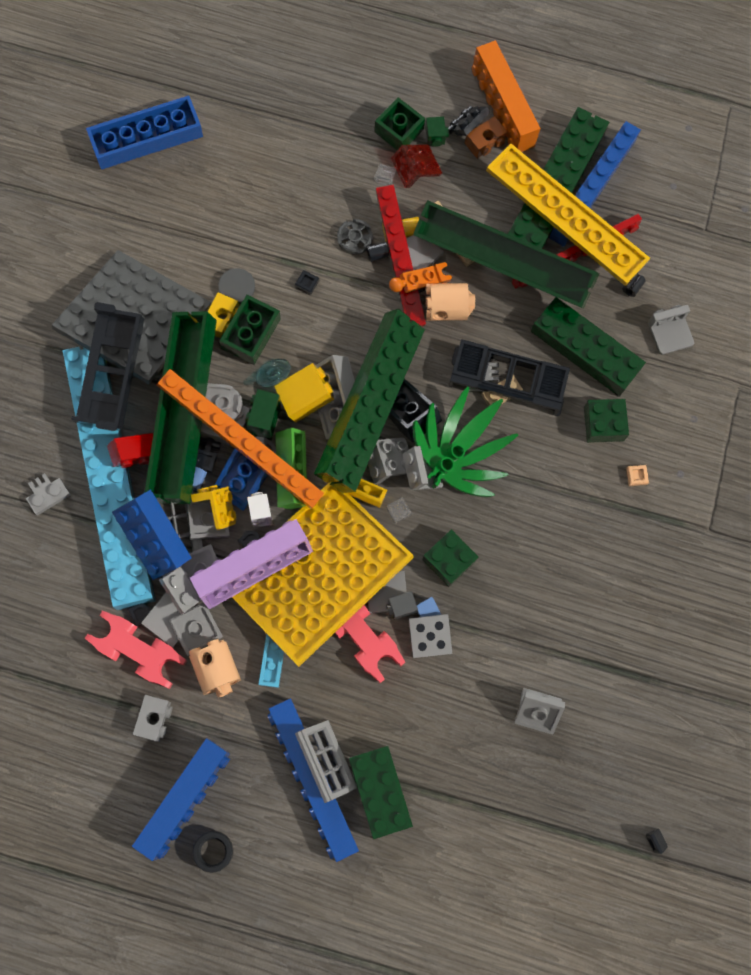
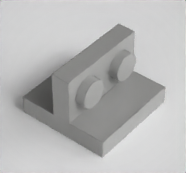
M523 688L520 707L515 717V724L553 735L565 709V702H562L561 698Z

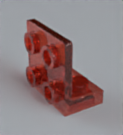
M402 145L391 157L405 188H411L420 177L442 175L439 164L429 145Z

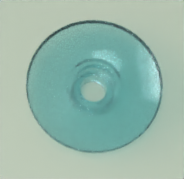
M274 359L265 363L256 374L257 383L262 387H271L279 384L289 375L291 370L290 363L285 359Z

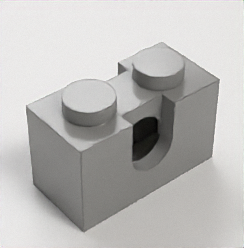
M145 695L133 735L158 742L160 738L163 739L167 728L164 726L166 718H170L173 709L170 706L171 702ZM157 713L159 721L157 724L152 725L149 720L150 716Z

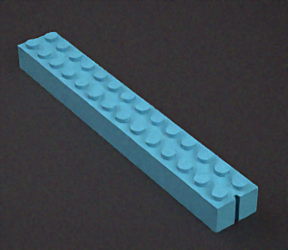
M80 347L62 350L75 417L90 352L86 348L81 350ZM99 357L98 365L107 366V361ZM96 371L93 391L113 395L109 373ZM77 423L112 605L116 610H121L141 603L155 602L151 576L112 511L135 499L129 468L113 467L107 445L114 438L122 437L121 431L104 430L96 426Z

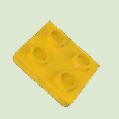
M217 485L197 489L198 493L191 495L192 502L210 499L217 530L236 524V512L233 510V497L229 491V486L218 488Z

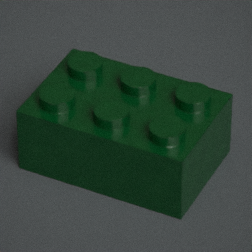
M246 295L220 339L221 349L255 365L281 320L280 310Z

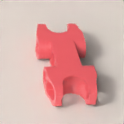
M364 605L334 634L339 639L346 633L360 649L354 655V658L365 672L370 674L378 683L384 681V677L377 666L381 658L390 657L400 667L405 664V660L400 654L396 643L385 631L376 636L366 624L364 619L370 615V612Z
M102 610L100 616L109 622L111 626L110 633L104 638H96L91 634H87L85 639L99 652L114 661H117L122 653L138 662L140 665L135 671L136 674L151 683L170 689L173 684L163 677L161 673L162 666L168 661H175L185 665L187 660L179 655L170 645L158 638L149 646L133 636L137 626L120 616Z

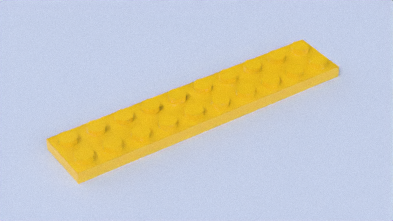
M510 144L487 167L486 171L624 286L650 260L649 256L514 145Z

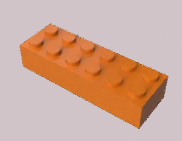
M496 40L476 47L472 73L474 76H477L480 89L484 90L487 103L493 108L494 116L507 130L508 144L514 145L521 152L534 148L541 128Z

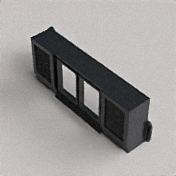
M97 302L94 305V310L98 314L76 417L72 416L71 420L84 425L96 426L99 429L122 431L145 319L141 314L116 310V307L112 304ZM102 345L128 349L126 369L98 365ZM96 371L124 376L120 396L93 391Z
M461 339L460 346L455 348L451 363L454 365L448 387L452 388L453 383L553 409V415L560 416L570 368ZM490 358L510 363L504 386L484 381ZM515 365L535 370L530 393L510 388Z

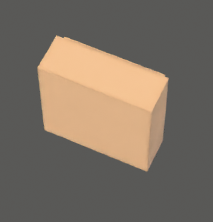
M646 465L628 466L626 468L629 486L649 484Z

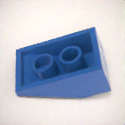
M234 448L215 485L218 488L229 486V491L233 497L232 504L244 511L248 506L247 497L257 493L268 477V474Z

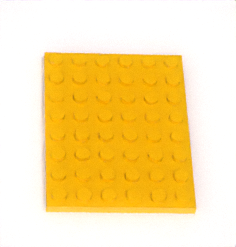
M330 483L321 490L324 494L312 509L304 506L288 520L293 521L297 519L313 552L232 597L298 667L414 558L413 554L351 495L341 493L332 487Z

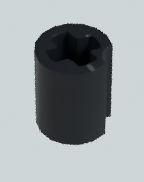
M386 242L366 247L370 262L389 257Z
M637 273L626 286H623V292L630 297H635L646 282V279L643 275Z

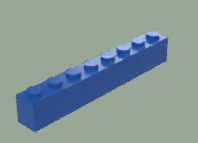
M625 121L575 195L589 208L592 207L638 138L641 129ZM553 227L549 238L565 247L569 239Z
M291 698L269 708L270 714L267 715L272 726L276 724L279 731L275 733L280 745L284 743L287 749L284 755L288 763L292 762L295 770L292 771L296 782L301 781L304 789L300 791L304 800L310 801L312 808L309 811L313 820L318 819L321 827L317 829L322 840L326 839L329 844L326 850L330 859L335 858L336 862L359 852L336 798L324 803L295 733L303 730L304 727Z

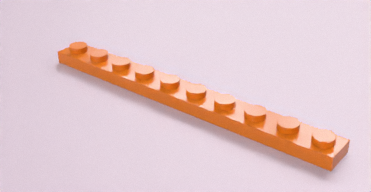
M169 369L157 383L159 388L307 507L312 509L324 493L174 371Z

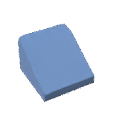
M433 597L417 605L419 617L441 615Z

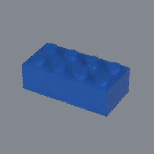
M151 490L112 511L116 521L119 523L152 580L177 569L192 558Z

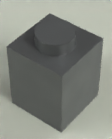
M412 591L389 598V604L386 605L389 616L393 615L394 620L417 613L418 611Z

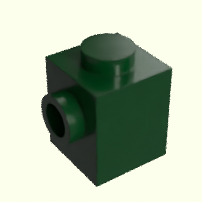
M444 116L426 118L427 146L438 147L445 145V140L449 137V129L445 127Z

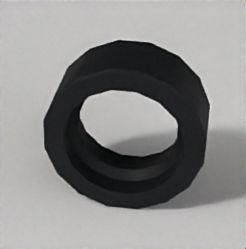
M212 831L205 833L194 844V861L205 872L214 873L221 871L228 866L232 859V842L222 832ZM211 839L219 840L225 846V857L221 862L214 865L206 863L201 856L203 844Z

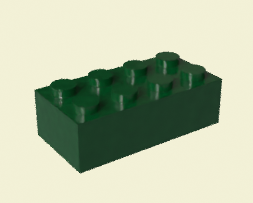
M389 746L349 758L373 840L413 827Z

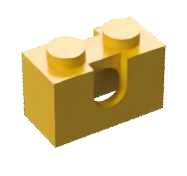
M219 292L208 312L217 320L215 336L221 338L236 314L239 304L237 300ZM221 315L227 316L225 319L218 318Z

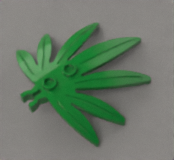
M467 387L460 394L447 416L441 433L439 447L437 446L434 403L430 404L427 414V441L417 420L413 422L414 441L416 446H421L423 460L431 468L430 474L427 475L428 480L437 474L431 486L433 489L438 487L442 479L452 488L465 494L493 497L495 496L494 493L468 481L496 480L508 476V473L488 470H462L461 468L475 464L495 454L518 437V434H512L489 442L464 456L465 452L476 442L495 416L503 402V399H499L468 422L452 443L449 444L469 392V387Z

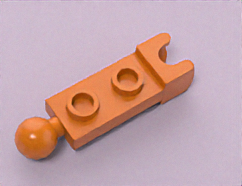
M443 262L434 266L402 273L400 278L395 277L390 280L389 288L393 292H399L404 287L405 293L426 288V284L447 283L452 279V276L442 273V268L447 266V263Z

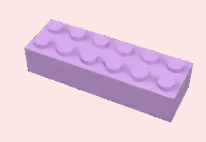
M297 519L285 522L277 530L267 532L263 538L249 542L245 548L231 552L225 559L213 562L212 566L205 570H198L194 573V576L190 577V580L200 599L211 609L312 553L313 550Z

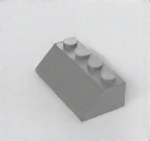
M332 355L315 365L317 368H322L326 375L324 377L325 382H328L333 389L331 394L334 400L318 409L325 438L328 440L355 382L349 358L346 356Z

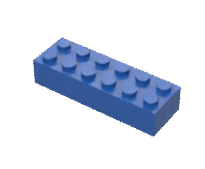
M189 95L86 128L101 170L203 137L201 124Z
M206 738L132 847L151 861L164 858L170 849L168 846L170 841L178 838L182 832L180 827L183 822H188L194 814L192 809L196 804L200 805L207 795L204 791L208 786L212 787L219 776L216 774L219 769H224L229 763L230 758L228 756L230 753Z

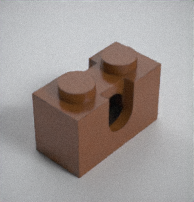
M493 116L466 136L465 145L478 159L482 155H488L492 147L503 145L506 141L507 130Z

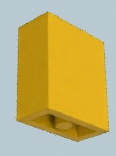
M313 363L274 386L280 395V400L288 417L294 422H298L334 400L331 394L333 389L324 380V377H326L321 367L317 368Z

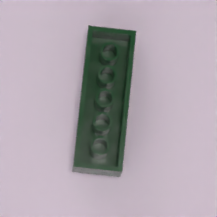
M557 297L548 305L531 329V333L619 397L646 363Z

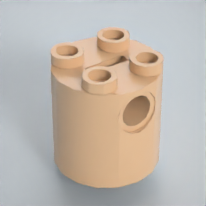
M467 283L426 284V295H429L425 297V305L429 309L426 310L427 321L468 320V316L475 309V294L468 290Z
M216 639L208 642V647L203 649L198 647L190 650L189 658L203 695L216 692L217 697L220 698L232 693L231 685L239 682L241 678L227 642Z

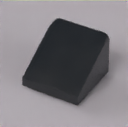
M657 828L646 834L653 852L656 854L664 853L668 846L660 829Z

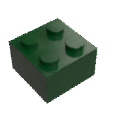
M398 97L375 120L374 132L402 153L424 130L425 117Z
M257 389L256 395H252L251 413L247 412L245 418L246 429L254 437H263L272 441L281 410L280 395Z
M626 399L587 401L584 406L587 443L625 441L629 436Z
M451 529L423 556L422 560L450 587L479 557Z

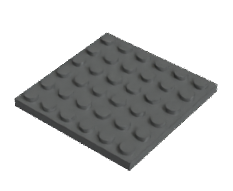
M117 250L52 324V329L90 351L98 314L94 310L95 303L112 304L116 307V310L141 314L145 320L133 376L150 384L165 364L172 312H189L191 314V312L208 311L211 302ZM102 345L100 357L121 369H126L129 350Z

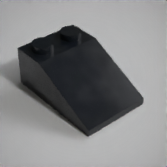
M404 378L388 417L413 443L415 442L413 422L417 420L423 434H425L428 409L433 402ZM434 404L437 425L442 419L438 407Z

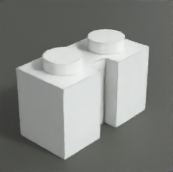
M257 492L251 494V497H247L253 527L259 528L273 525L267 494Z

